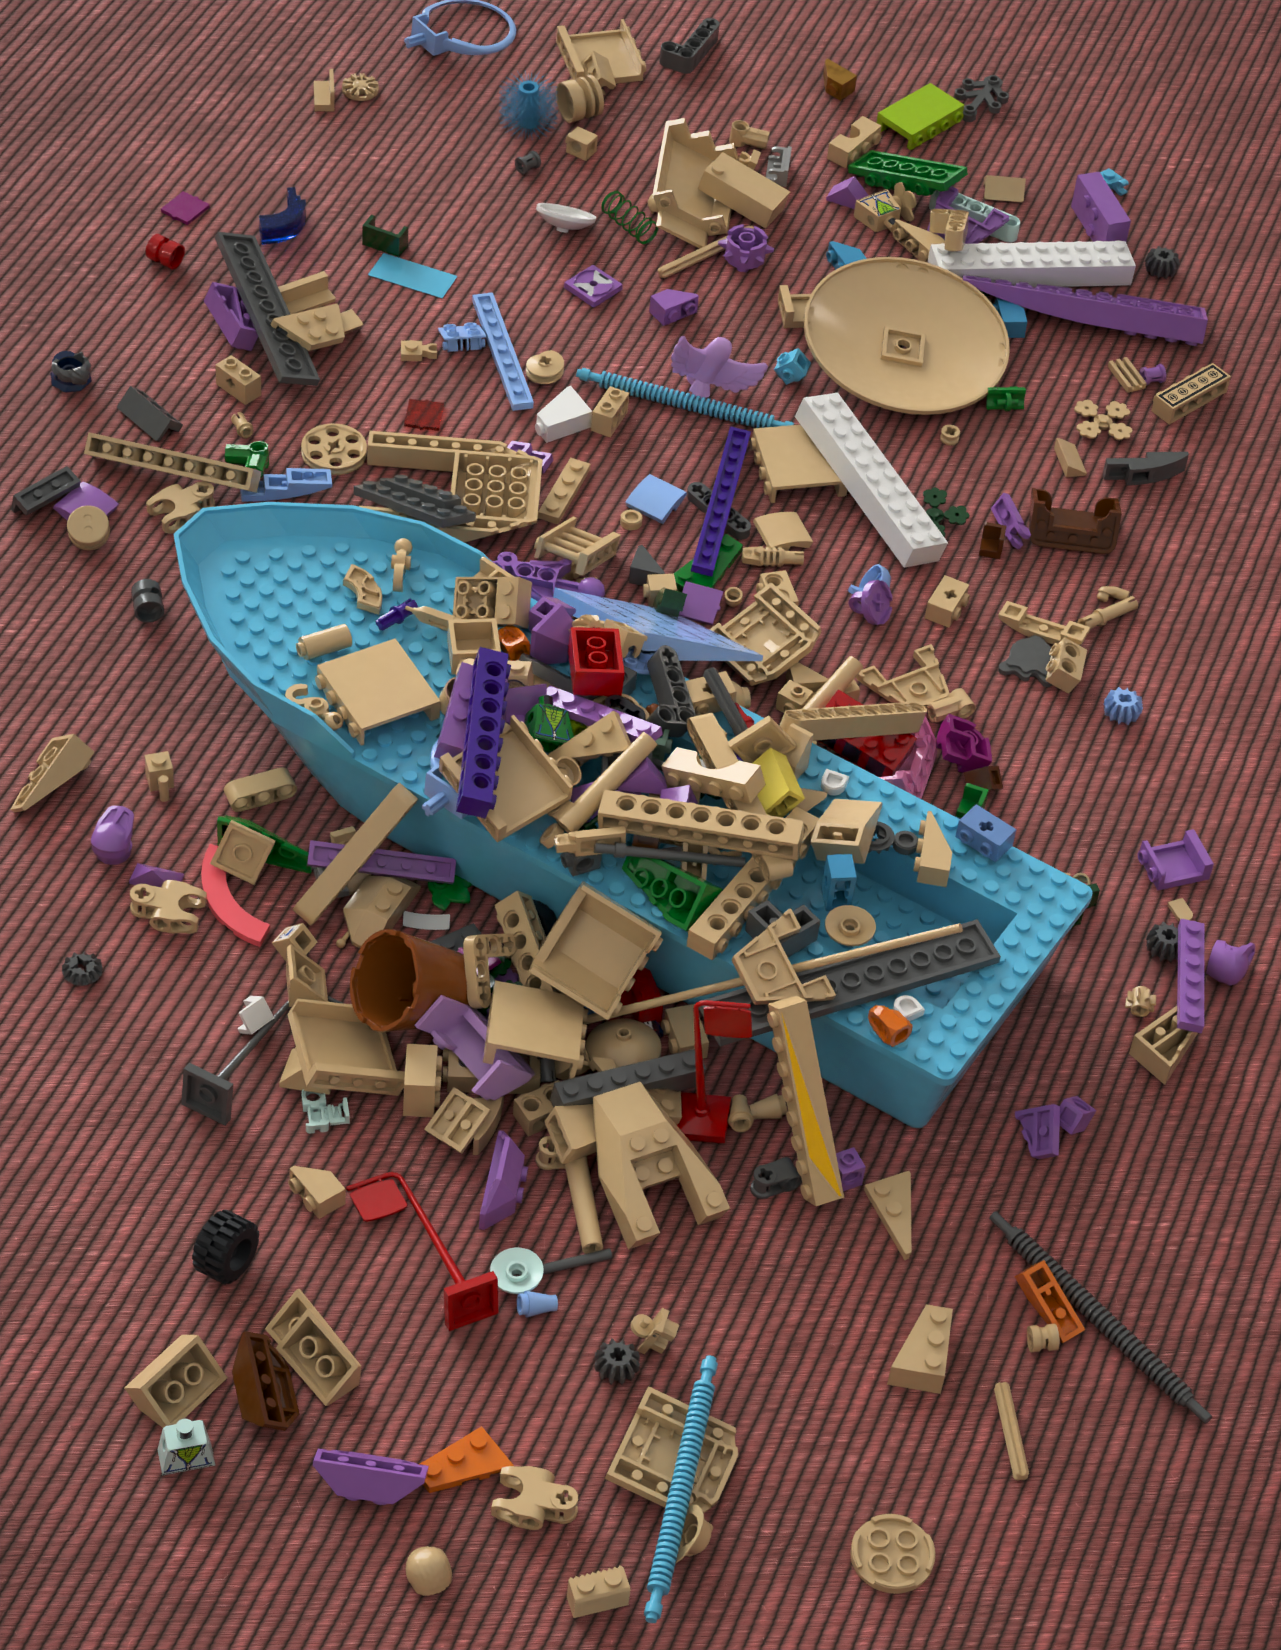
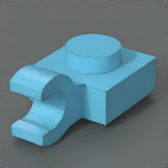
M1110 168L1100 172L1110 189L1116 191L1120 196L1127 193V190L1123 188L1129 185L1126 179H1123V177Z

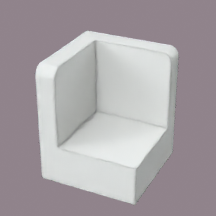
M249 996L243 1001L246 1007L239 1012V1016L244 1024L238 1028V1031L242 1034H253L274 1019L264 997Z

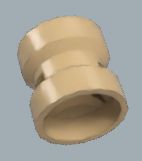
M1054 1323L1047 1324L1045 1327L1037 1325L1028 1326L1027 1344L1029 1351L1032 1353L1040 1352L1041 1349H1048L1049 1351L1058 1350L1060 1339L1057 1325Z

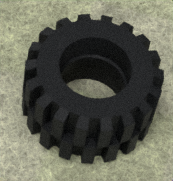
M228 1210L217 1212L203 1226L197 1237L192 1254L193 1267L197 1271L225 1285L236 1281L247 1270L255 1256L259 1243L257 1225Z

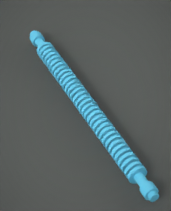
M582 368L578 369L576 377H579V380L598 382L600 388L608 389L611 386L628 392L631 396L635 395L639 398L641 395L642 399L646 397V400L651 399V401H656L657 403H660L662 400V404L667 402V405L671 406L672 404L673 407L677 406L680 409L683 406L684 410L688 407V411L693 409V412L697 413L698 411L699 414H702L704 411V415L709 413V416L712 417L714 415L715 418L719 417L722 420L725 416L726 421L730 418V422L735 420V423L739 424L740 422L742 425L746 422V426L751 424L753 428L755 426L756 428L794 425L793 422L774 420V415H770L769 418V414L766 413L764 416L763 412L759 414V411L756 410L753 414L752 409L748 412V408L743 410V407L739 406L738 408L737 405H734L732 408V404L727 406V403L723 402L722 404L721 401L717 402L714 399L711 403L710 398L706 400V397H702L701 399V396L697 395L696 397L694 394L690 397V393L685 395L683 391L680 393L679 390L675 391L668 387L664 390V386L659 388V385L654 386L652 383L644 382L643 384L641 380L638 382L637 379H634L633 381V378L628 379V377H623L622 375L617 377V374L612 375L610 372L607 374L606 371H603L602 374L591 372L590 369Z
M711 1355L706 1356L702 1360L700 1367L701 1379L697 1380L693 1385L671 1487L647 1584V1590L651 1593L650 1601L646 1603L644 1616L648 1623H656L660 1619L663 1609L661 1604L662 1596L668 1595L692 1494L691 1491L695 1481L715 1392V1386L711 1383V1380L716 1374L718 1363L716 1358Z

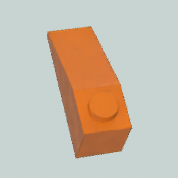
M1045 1260L1035 1263L1014 1276L1026 1298L1047 1324L1055 1323L1057 1325L1061 1343L1068 1341L1085 1330Z

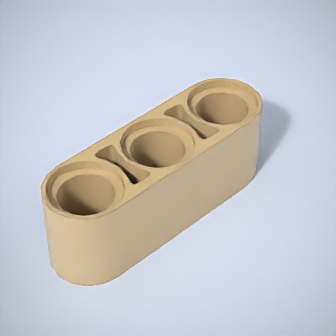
M283 767L230 781L224 787V793L232 810L236 812L291 798L297 792V786L289 770Z

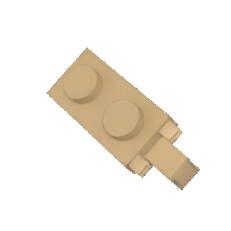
M625 826L572 831L568 834L555 835L554 844L556 852L574 853L576 857L597 855L600 853H594L595 843L613 845L615 842L626 843Z

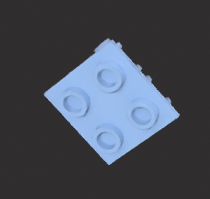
M465 323L464 326L446 324L443 325V328H438L441 336L446 340V342H442L443 350H447V352L458 351V339L460 351H463V339H465L466 351H469V339L470 350H481L482 347H485V339L481 338L486 337L480 325L476 323Z

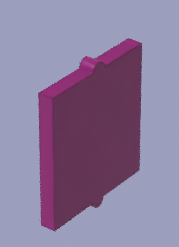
M183 191L162 207L161 212L172 217L173 220H178L188 225L210 208V204L198 199L197 196L194 197Z

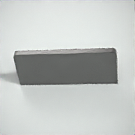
M132 386L129 387L117 405V408L158 442H160L168 428L179 432L183 426L182 423L144 391Z
M66 466L13 495L11 510L14 513L22 510L27 516L80 486L81 481Z

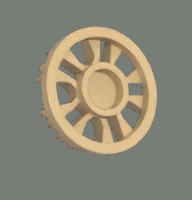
M356 73L354 75L351 74V77L348 79L344 78L342 83L343 94L356 101L370 100L379 91L378 81H375L373 76L366 77L364 73L363 75L359 73V76H356Z

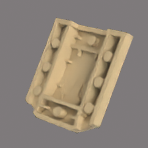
M773 583L768 584L755 594V602L722 626L720 623H717L709 629L763 655L762 661H725L751 686L776 679L812 651L822 632L820 626Z
M648 1386L605 1479L660 1506L666 1507L689 1405ZM710 1415L689 1506L693 1504L699 1505L703 1513L717 1504L738 1457V1447L735 1444L736 1428Z

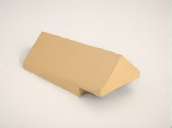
M297 1289L265 1329L278 1343L276 1347L278 1352L323 1404L329 1406L359 1386L361 1365L304 1293Z

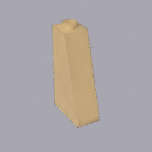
M593 1104L555 1106L544 1122L561 1163L567 1164L597 1152Z

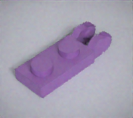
M1003 493L991 507V510L998 524L1006 525L1005 537L1008 538L1013 547L1020 549L1023 546V542L1016 533L1018 532L1024 539H1029L1031 533L1024 525L1025 523L1010 495Z

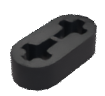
M612 695L606 698L604 706L614 707L612 709L645 720L644 710L624 697Z

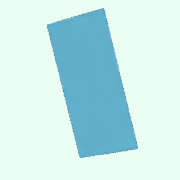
M386 253L382 254L368 274L369 276L439 298L444 297L457 278L456 275Z

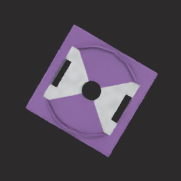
M594 265L564 282L566 290L593 308L620 292L623 284Z

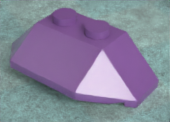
M498 1130L480 1211L479 1229L485 1230L515 1213L516 1204L522 1203L524 1188L520 1187L521 1182H526L528 1167L524 1166L525 1155L502 1130Z
M318 1449L313 1460V1467L337 1496H343L351 1501L368 1500L377 1505L394 1504L424 1484L429 1467L401 1459L350 1451H327L326 1449Z

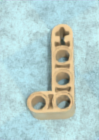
M953 209L931 210L929 230L933 233L945 234V250H963L968 233L969 212Z

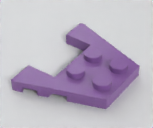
M951 186L946 191H940L935 209L956 210L950 207V205L959 194L958 189ZM993 208L983 223L969 217L965 244H978L1009 221V215ZM935 233L945 240V234Z

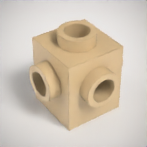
M789 680L778 692L776 709L783 713L786 710L802 709L813 697V691Z

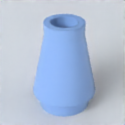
M524 1291V1293L517 1296L518 1314L524 1315L526 1318L550 1311H557L558 1309L556 1295Z

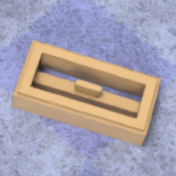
M1124 357L1123 361L1116 359L1115 363L1113 360L1108 362V368L1127 393L1146 388V381L1127 357Z

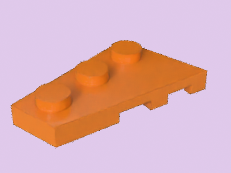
M482 1426L418 1464L429 1466L425 1482L422 1484L429 1493L460 1486L464 1481L479 1478V1480L490 1478L491 1474L501 1472L502 1467L514 1466Z

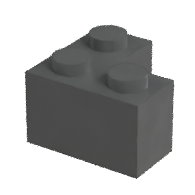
M766 900L748 911L745 931L754 939L783 914L769 900ZM805 905L793 910L801 926L800 932L779 940L787 957L815 942L818 938L821 920Z

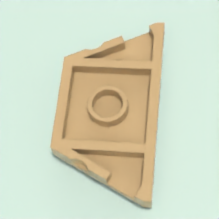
M337 303L273 318L270 324L275 329L279 326L287 331L288 338L298 342L308 351L342 343L345 338L340 309Z

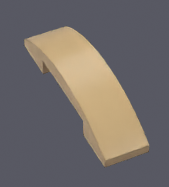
M1006 601L998 614V618L1017 632L1028 637L1033 635L1043 637L1045 642L1049 644H1058L1065 637L1081 645L1090 631V627L1073 621H1069L1064 626L1027 614L1028 607Z

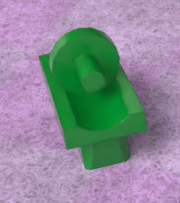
M1025 387L987 388V410L1004 409L1005 412H1010L1011 409H1024Z

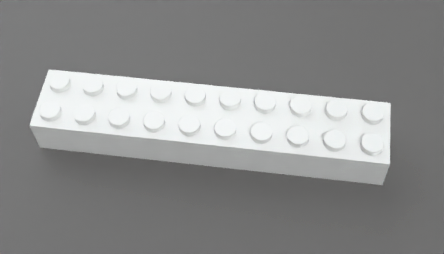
M1119 240L964 244L961 251L945 250L944 243L931 244L927 263L944 268L963 278V275L986 277L992 279L991 282L993 283L997 279L1010 281L1012 285H1016L1019 282H1027L1032 287H1036L1037 284L1059 287L1131 285L1136 268L1126 241Z
M839 393L803 398L795 418L902 566L905 568L938 562L948 544L947 540Z

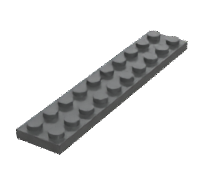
M217 232L215 236L217 245L279 383L317 386L320 378L307 349L298 342L288 338V332L279 326L275 329L270 325L273 318L290 315V312L255 236Z

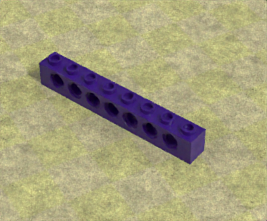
M479 647L473 663L456 812L486 819L489 809H494L497 795L493 794V790H496L499 776L495 775V772L498 771L501 757L497 756V753H500L503 744V738H500L499 735L502 734L505 725V719H501L502 715L504 716L507 707V701L503 699L506 697L509 683L505 681L509 677L511 665L507 664V653Z

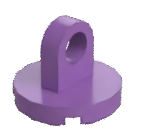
M869 581L863 591L855 592L848 602L854 612L863 614L867 622L872 625L885 624L892 612V607H889V601H892V594L884 581Z

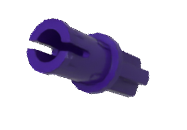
M410 598L399 606H392L388 613L376 620L379 630L383 631L395 623H403L406 617L413 614L405 610V607L418 608L415 600Z

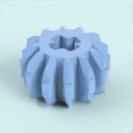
M1120 687L1116 691L1110 690L1103 704L1105 715L1110 717V721H1118V725L1121 722H1124L1126 725H1129L1130 722H1136L1143 710L1142 697L1137 696L1136 691L1130 692L1128 687L1125 690H1122Z

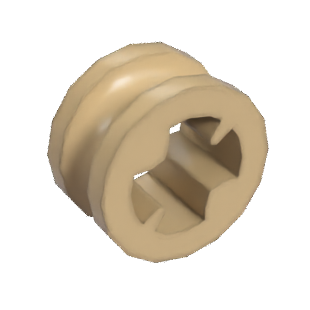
M954 425L943 426L940 435L941 442L950 446L957 444L960 436L959 428Z

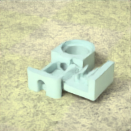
M302 1090L303 1112H307L309 1123H306L307 1133H315V1130L320 1129V1132H327L329 1130V1123L330 1126L350 1124L347 1097H344L342 1103L338 1104V1106L334 1107L331 1104L326 1106L325 1093H315L320 1098L316 1101H310L306 1097L315 1092ZM341 1109H343L345 1117H342Z

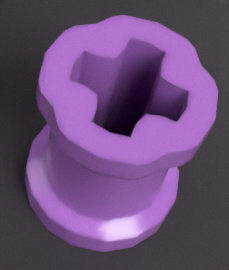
M1162 364L1148 369L1142 367L1139 371L1146 381V385L1151 382L1158 381L1162 383L1166 381V370Z

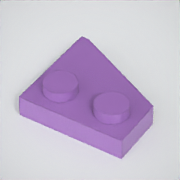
M1051 1104L1015 1111L1016 1119L1021 1121L1024 1128L1021 1132L1024 1139L1028 1142L1031 1156L1036 1159L1059 1156L1060 1106Z

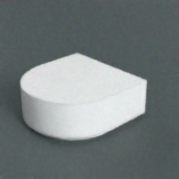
M826 769L822 776L821 789L827 792L828 795H840L844 792L849 782V776Z
M908 995L898 997L893 1006V1010L899 1011L909 1021L923 1016L925 1011L914 997Z

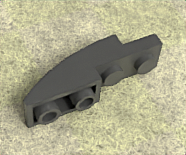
M1146 452L1145 458H1106L1103 478L1104 480H1125L1126 486L1159 482L1185 471L1189 453Z

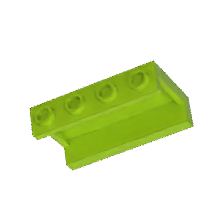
M929 83L878 112L876 123L881 125V132L890 127L907 138V148L912 150L961 122L964 104L932 83Z

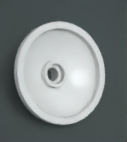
M538 203L536 206L538 214L546 222L556 226V230L568 233L569 230L583 229L591 226L596 221V216L573 207L552 203Z

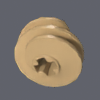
M552 350L534 355L526 363V376L535 383H554L564 373L563 357Z

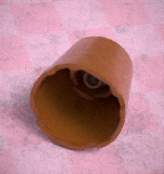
M384 929L374 933L359 949L358 953L361 955L357 966L352 967L350 997L358 1019L371 1027V1030L380 1032L416 1030L415 1024L440 995L470 1006L467 999L464 954L392 929Z

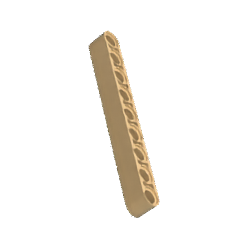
M915 702L786 710L779 726L787 733L790 725L793 723L813 734L812 741L917 733L928 710Z
M713 713L687 719L688 733L707 769H722L738 762ZM757 796L751 803L722 797L728 809L766 814ZM751 853L766 882L793 876L791 859Z

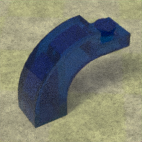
M295 187L287 188V209L277 214L259 215L261 245L289 240L303 229L306 222V199L301 200L300 195H296Z

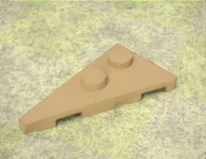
M612 711L547 756L552 757L554 760L561 756L579 760L595 759L600 756L609 757L613 756L614 753L624 752L631 745L619 713Z
M906 1171L864 1186L866 1195L904 1260L909 1259L912 1253L911 1173Z

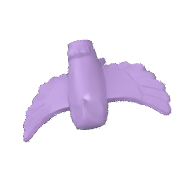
M681 336L671 355L673 373H679L680 376L686 375L688 382L691 384L689 391L696 395V397L697 395L701 396V399L702 397L710 396V384H714L716 387L721 386L724 390L730 389L734 393L740 390H747L749 386H756L758 381L764 377L768 366L766 363L748 364L730 359L732 344L723 337H717L704 349H698L689 344L685 336Z

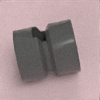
M143 579L134 583L131 588V595L136 618L142 622L159 620L164 615V604L159 583L152 579Z

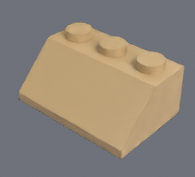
M181 1335L124 1389L140 1411L164 1428L165 1426L177 1424L179 1420L187 1417L227 1379V1376L199 1335Z

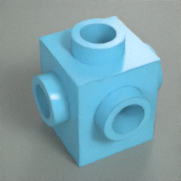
M797 348L789 353H782L777 358L774 371L787 385L794 381L798 382L806 376L811 362Z

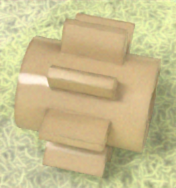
M1138 986L1132 991H1128L1125 1008H1131V1014L1137 1017H1144L1149 1012H1154L1156 995H1151L1149 988Z

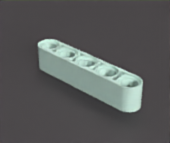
M936 190L930 196V210L935 209L940 191ZM960 193L950 205V207L956 210L969 212V217L983 223L994 208ZM1001 211L1009 215V221L990 234V236L1004 242H1015L1018 237L1020 220L1016 216Z

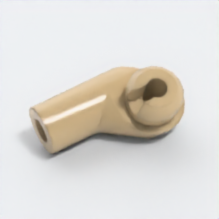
M1102 586L1098 589L1097 599L1107 602L1110 596L1124 600L1129 597L1130 592L1115 586Z

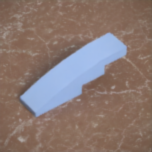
M286 468V475L264 474L263 481H259L257 493L240 489L242 502L288 499L332 488L331 470Z

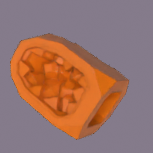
M507 625L498 630L500 648L504 653L508 654L509 661L519 660L522 653L530 655V642L519 628Z
M875 1005L869 1010V1023L884 1043L894 1047L904 1042L911 1035L913 1026L899 1011L889 1009L883 1005Z

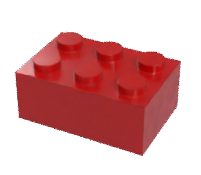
M571 627L568 655L573 695L622 696L625 672L619 629Z

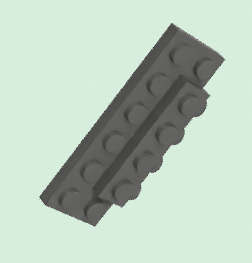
M395 475V478H380V481L377 482L364 481L363 484L354 486L353 494L441 528L474 522L476 519V512L470 511L466 506L461 505V498L458 495H452V492L442 489L437 490L436 486L423 484L419 480L408 479L406 475Z

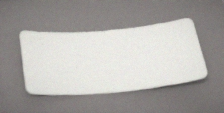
M404 911L403 926L425 930H446L450 928V914L431 915Z

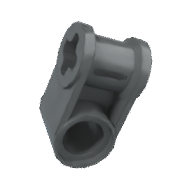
M783 1157L777 1161L756 1167L750 1191L759 1199H767L771 1196L796 1189L802 1183V1178L789 1157Z

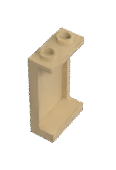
M788 285L779 286L778 305L784 328H804L805 309L811 294L790 295Z

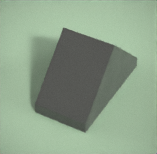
M639 545L630 566L629 583L643 586V584L647 583V575L665 574V572L645 547Z

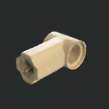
M736 120L732 123L729 142L730 144L734 143L736 147H743L746 144L766 149L770 132L749 127L747 122Z
M962 688L953 690L947 698L927 704L928 718L932 723L944 720L948 714L964 719L972 715L976 709V705Z

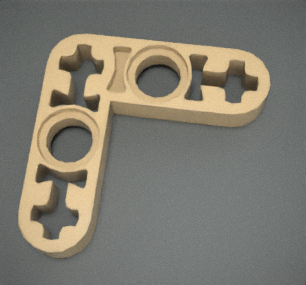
M510 933L470 935L464 939L463 950L467 999L470 1007L473 1009L487 1008L490 1005L491 988L488 958L512 956L515 953L516 940Z

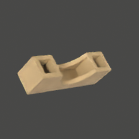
M678 747L661 766L667 785L673 787L690 785L692 791L751 803L766 785L760 765L738 761L726 768L707 769L702 767L698 752Z

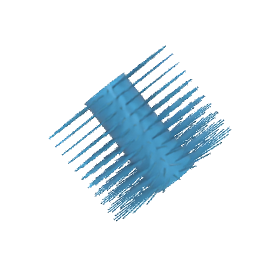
M528 73V81H526L527 77L524 82L516 78L520 85L517 84V87H512V85L510 86L511 83L507 84L508 86H503L504 90L499 91L501 94L499 98H501L503 104H507L499 112L505 117H509V119H504V121L510 122L508 120H512L511 123L515 124L510 130L521 126L519 129H522V127L528 129L529 137V129L530 132L532 128L535 131L534 128L538 129L537 125L540 126V123L547 124L546 127L550 126L549 124L554 123L553 120L558 119L556 114L549 113V111H554L558 104L556 101L553 102L551 100L556 98L555 93H549L552 89L548 88L547 85L546 87H540L542 84H537L539 80L534 82L530 78L529 81Z

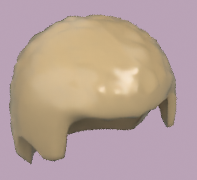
M425 1546L411 1552L406 1561L405 1569L407 1579L417 1594L423 1596L434 1595L444 1591L451 1584L452 1570L443 1550Z

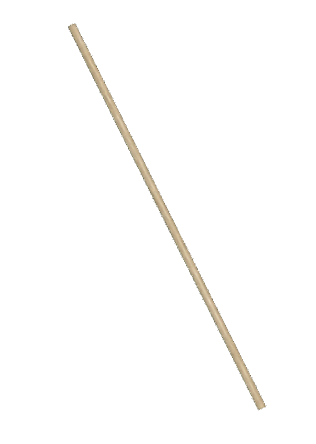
M961 923L792 964V967L796 973L961 933L963 928ZM739 977L621 1007L615 1017L744 986ZM597 1013L587 1015L585 1024L606 1019Z

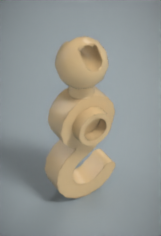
M406 538L396 541L394 549L397 554L392 555L391 569H394L393 591L403 592V574L411 568V556L408 555L412 552L413 547L411 541Z
M294 684L286 690V698L315 713L333 731L342 727V716L337 712H329V705L325 699L320 697L295 698L308 695V686L306 684Z

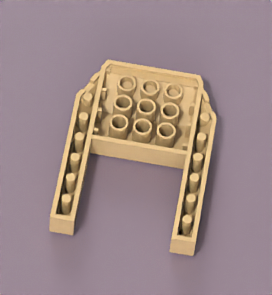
M380 431L369 432L367 465L453 472L452 495H458L461 498V505L466 506L470 511L476 512L474 522L445 528L430 523L427 524L465 543L537 523L542 459L530 456L522 450L516 452L509 449L507 444L501 441ZM359 506L362 508H367L375 511H380L392 515L422 521L390 508Z

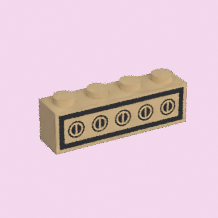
M1214 363L1202 367L1196 373L1188 375L1180 382L1172 384L1162 392H1158L1153 398L1151 411L1170 425L1226 393L1231 376Z

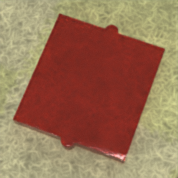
M409 399L404 427L439 431L444 403L432 402L427 399L425 401Z

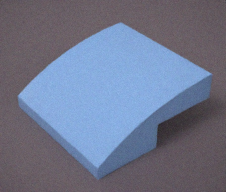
M649 474L633 490L625 504L627 507L664 524L672 510H677L687 492Z

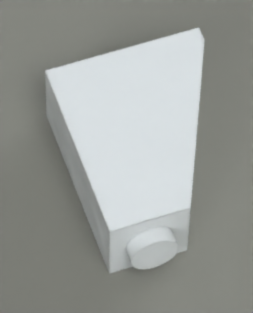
M568 386L537 413L536 433L548 443L591 428L592 410L572 386Z

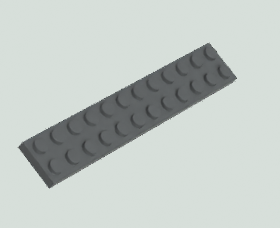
M978 919L961 924L963 928L961 933L801 971L796 974L801 984L826 975L836 994L833 1000L807 1002L810 1019H814L1000 962L1001 956ZM746 988L705 999L750 1004L751 1008L746 1010H750L752 1014V1037L773 1031L767 1019V1014L769 1013L768 1004L754 1005ZM706 1005L699 1007V1009H700V1011H701L703 1017H704V1007H708V1006H706ZM714 1036L719 1046L747 1039Z

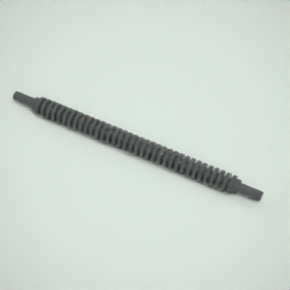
M997 1211L990 1215L989 1219L1006 1234L1007 1243L1024 1260H1027L1031 1266L1045 1260L1068 1301L1082 1315H1085L1087 1320H1090L1093 1325L1095 1324V1327L1109 1341L1114 1343L1130 1361L1134 1362L1150 1380L1154 1381L1177 1405L1187 1406L1205 1424L1212 1419V1415L1194 1399L1195 1395L1192 1393V1389L1187 1387V1384L1182 1382V1379L1177 1377L1170 1368H1167V1365L1162 1363V1360L1157 1358L1150 1349H1147V1346L1142 1344V1341L1137 1339L1130 1330H1127L1125 1325H1122L1115 1316H1112V1313L1107 1311L1105 1306H1102L1086 1288H1083L1071 1274H1068V1271L1063 1269L1030 1235L1025 1233L1022 1228L1012 1227Z

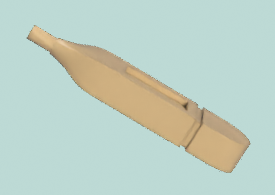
M427 606L418 608L405 607V610L412 612L419 621L448 631V620L461 619Z

